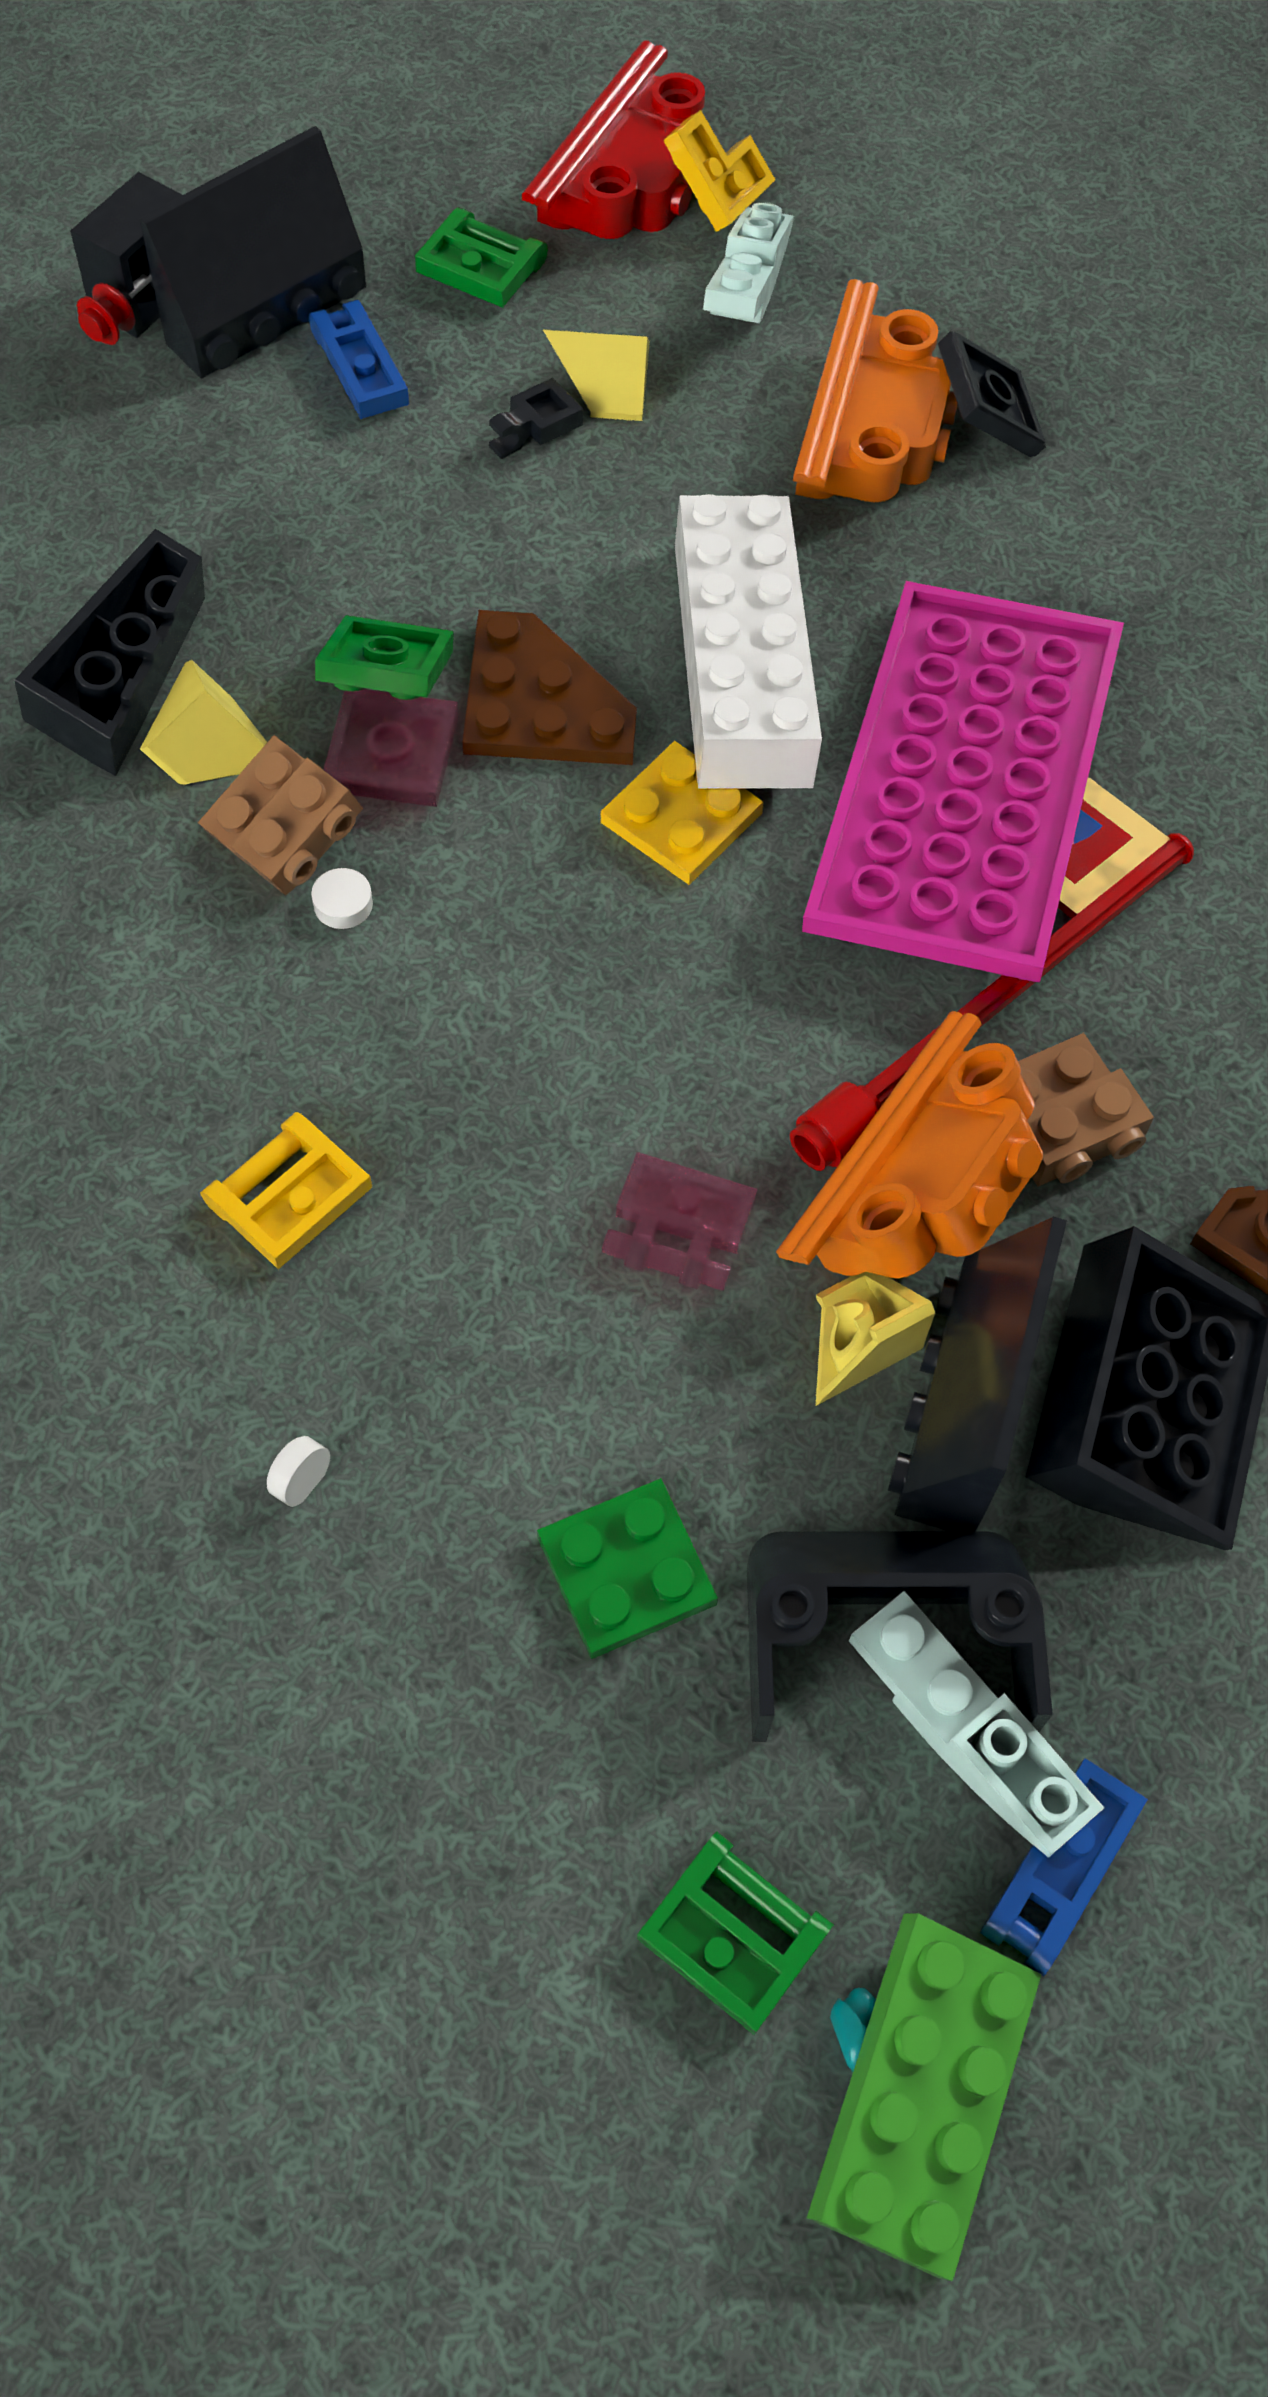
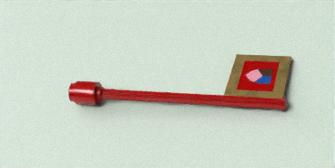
M1089 777L1058 908L1072 919L1051 935L1042 977L1181 863L1188 864L1191 862L1194 856L1193 845L1186 836L1179 833H1172L1166 836ZM1001 975L957 1012L962 1015L966 1013L974 1014L979 1018L982 1023L981 1026H983L1035 982ZM939 1026L867 1085L856 1086L850 1082H842L800 1115L796 1121L797 1127L790 1132L789 1137L795 1152L803 1162L817 1171H822L827 1166L837 1167Z

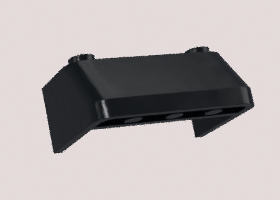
M989 1531L773 1532L763 1536L753 1546L747 1563L752 1742L767 1741L774 1719L772 1647H799L813 1641L824 1628L828 1615V1605L889 1604L903 1591L906 1592L915 1604H969L970 1619L976 1631L985 1640L995 1645L1011 1647L1015 1705L1034 1728L1040 1732L1053 1715L1043 1605L1040 1595L1016 1547L1004 1536Z

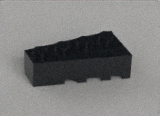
M154 529L14 680L23 721L94 765L116 776L205 600L202 557L157 529Z

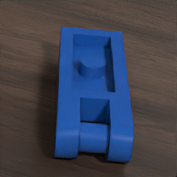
M358 299L343 303L342 310L328 314L323 309L309 313L311 331L317 343L322 346L360 419L409 405L408 388Z
M1086 1758L1077 1767L1075 1775L1103 1805L1104 1809L1049 1858L1032 1844L979 1932L998 1946L1004 1940L1027 1956L1024 1964L1040 1973L1043 1977L1062 1950L1148 1800ZM1028 1898L1052 1914L1042 1931L1019 1916Z

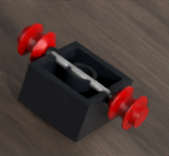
M137 172L70 230L86 296L81 297L77 301L78 321L88 337L96 342H103L107 345H114L119 341V330L138 338L160 318L139 218L182 196V194L140 172Z

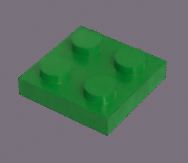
M345 615L315 659V681L333 683L336 688L344 691H360L365 688L387 691L391 696L404 700L428 697L453 653L454 631Z
M661 1478L537 1530V1538L591 1659L717 1605L718 1597Z

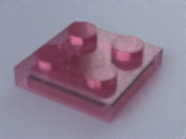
M367 689L344 691L323 770L345 786L354 796L437 807L459 717L458 703L426 697L404 700L391 696L389 692Z

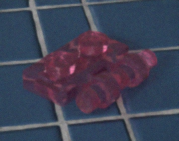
M637 1152L616 1205V1217L637 1224L632 1235L609 1229L603 1242L602 1253L623 1259L624 1267L643 1272L645 1267L677 1276L679 1277V1284L696 1290L702 1284L724 1291L730 1276L731 1267L708 1260L712 1247L737 1254L756 1201L758 1189ZM661 1230L692 1240L688 1252L654 1243L657 1231Z

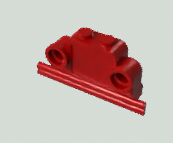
M648 40L640 43L523 191L522 201L537 206V222L556 229L576 228L600 238L616 239L628 234L633 227L646 232L661 231L668 227L676 215L683 216L685 214L693 191L681 170L674 164L671 153L663 140L687 118L700 110L702 111L705 104V87L698 78L686 73H669L661 77L654 75L667 59L668 51L662 45L654 46Z

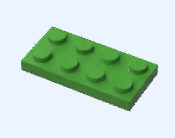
M919 1913L903 1914L808 2211V2219L938 2278L953 2281L1041 1978L1040 1973Z

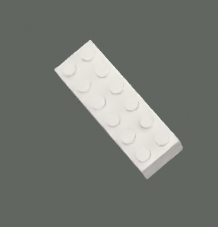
M680 495L675 554L698 789L813 788L822 736L789 496Z

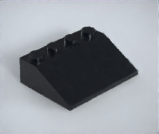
M316 126L139 218L165 343L201 379L218 369L229 367L236 359L254 349L272 343L276 337L299 324L309 322V313L323 309L326 310L343 300L351 299L359 291L367 287L363 248L322 132Z
M1051 1217L973 1254L967 1255L964 1258L957 1279L945 1276L935 1314L947 1317L942 1336L930 1333L920 1366V1371L932 1374L927 1394L914 1392L904 1430L916 1433L910 1455L898 1451L888 1486V1491L900 1494L895 1516L946 1531H977L1007 1470L1067 1220Z
M1135 1226L1085 1244L1025 1477L1078 1506L1225 1551L1232 1550L1268 1377V1306Z

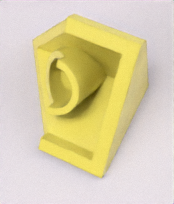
M543 330L589 408L591 417L642 421L650 344L648 337Z
M191 660L185 662L140 750L177 783L187 785L239 775L265 746L267 741L234 699Z
M869 1272L850 1276L816 1294L817 1301L822 1307L816 1406L921 1350L924 1347L935 1315L932 1302L889 1277Z

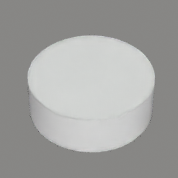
M337 868L322 874L313 885L312 901L314 911L318 919L325 925L337 929L352 928L361 924L370 915L373 907L371 887L368 880L361 873L348 868Z
M308 1436L298 1437L289 1442L280 1451L270 1467L267 1476L268 1492L290 1507L301 1504L325 1476L330 1462L329 1450Z

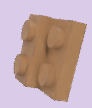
M273 735L198 823L205 831L286 896L296 886L305 883L313 875L319 859L335 841L341 840L351 831L357 815L363 808L345 786L308 757L304 759Z
M1084 1033L1018 1061L1021 1067V1075L1034 1099V1110L1027 1121L1043 1151V1159L1037 1172L1032 1176L1037 1186H1041L1058 1178L1060 1183L1071 1182L1085 1174L1092 1167L1094 1161L1110 1154L1114 1159L1125 1158L1141 1148L1146 1142L1145 1136L1154 1116L1123 1070L1120 1068L1110 1073Z

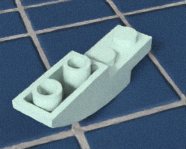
M768 203L753 204L752 208L747 207L742 212L728 235L725 258L706 287L703 310L710 311V314L760 324L770 301L793 225V215L782 214L780 207Z
M905 1591L851 1634L849 1642L893 1692L895 1696L892 1702L927 1743L998 1815L1048 1858L1104 1809L1103 1805L1004 1693L999 1698L995 1696Z

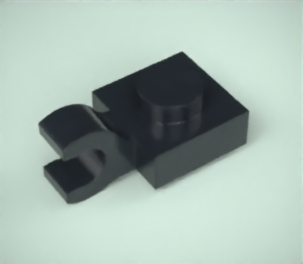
M554 378L546 380L510 397V411L501 412L489 420V426L499 435L498 438L489 441V447L500 459H503L520 450L530 436L539 445H543L582 426L584 408Z

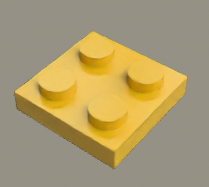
M674 741L601 810V823L690 885L762 814L764 801L745 788L698 789L695 754Z

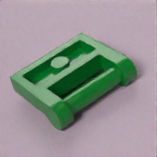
M457 207L415 255L416 272L503 308L532 272L537 273L545 263L548 245L546 242L534 237L525 240L475 220L472 212Z
M716 1831L639 1931L637 1939L750 2033L755 2035L834 1924L817 1911L812 1916L734 1855L731 1852L734 1845ZM713 1875L794 1940L784 1955L702 1890Z

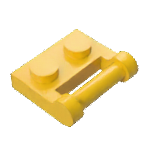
M299 1112L293 1113L281 1124L283 1131L222 1183L214 1180L200 1192L208 1207L222 1220L232 1225L278 1270L372 1188L370 1175ZM298 1150L307 1152L303 1158L248 1205L241 1201L244 1196Z

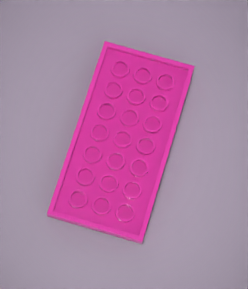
M906 581L803 916L802 932L1040 983L1124 623Z

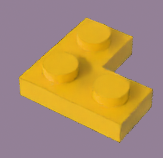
M701 110L687 118L663 140L671 153L674 164L681 170L696 196L701 210L707 215L716 232L730 225L775 181L751 135L737 142L725 153Z

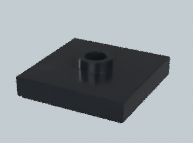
M950 331L938 342V346L962 419L1029 457L1037 456L1046 448V441L1021 370L956 332Z

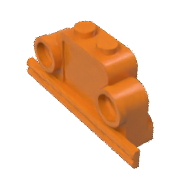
M857 279L848 281L793 475V481L797 482L795 495L814 499H827L838 495L868 502H883L897 494L900 483L916 485L925 482L931 475L934 461L942 463L945 461L951 430L943 429L942 427L943 423L954 424L958 403L954 391H950L951 382L943 359L932 356V352L937 344L938 326L929 315L912 309L898 310L892 312L887 317L872 315L879 286L873 282L863 284Z
M951 1011L776 1250L779 1258L810 1265L817 1255L823 1266L834 1273L855 1276L869 1272L889 1278H903L923 1269L931 1261L935 1252L963 1257L980 1250L987 1243L996 1228L1003 1222L1007 1212L1030 1178L1037 1172L1043 1159V1151L1027 1121L1034 1110V1099L1021 1075V1067L1013 1050L1004 1044L988 1043L977 1046L969 1051H963L982 1023L974 1014L966 1013L962 1015L959 1012Z

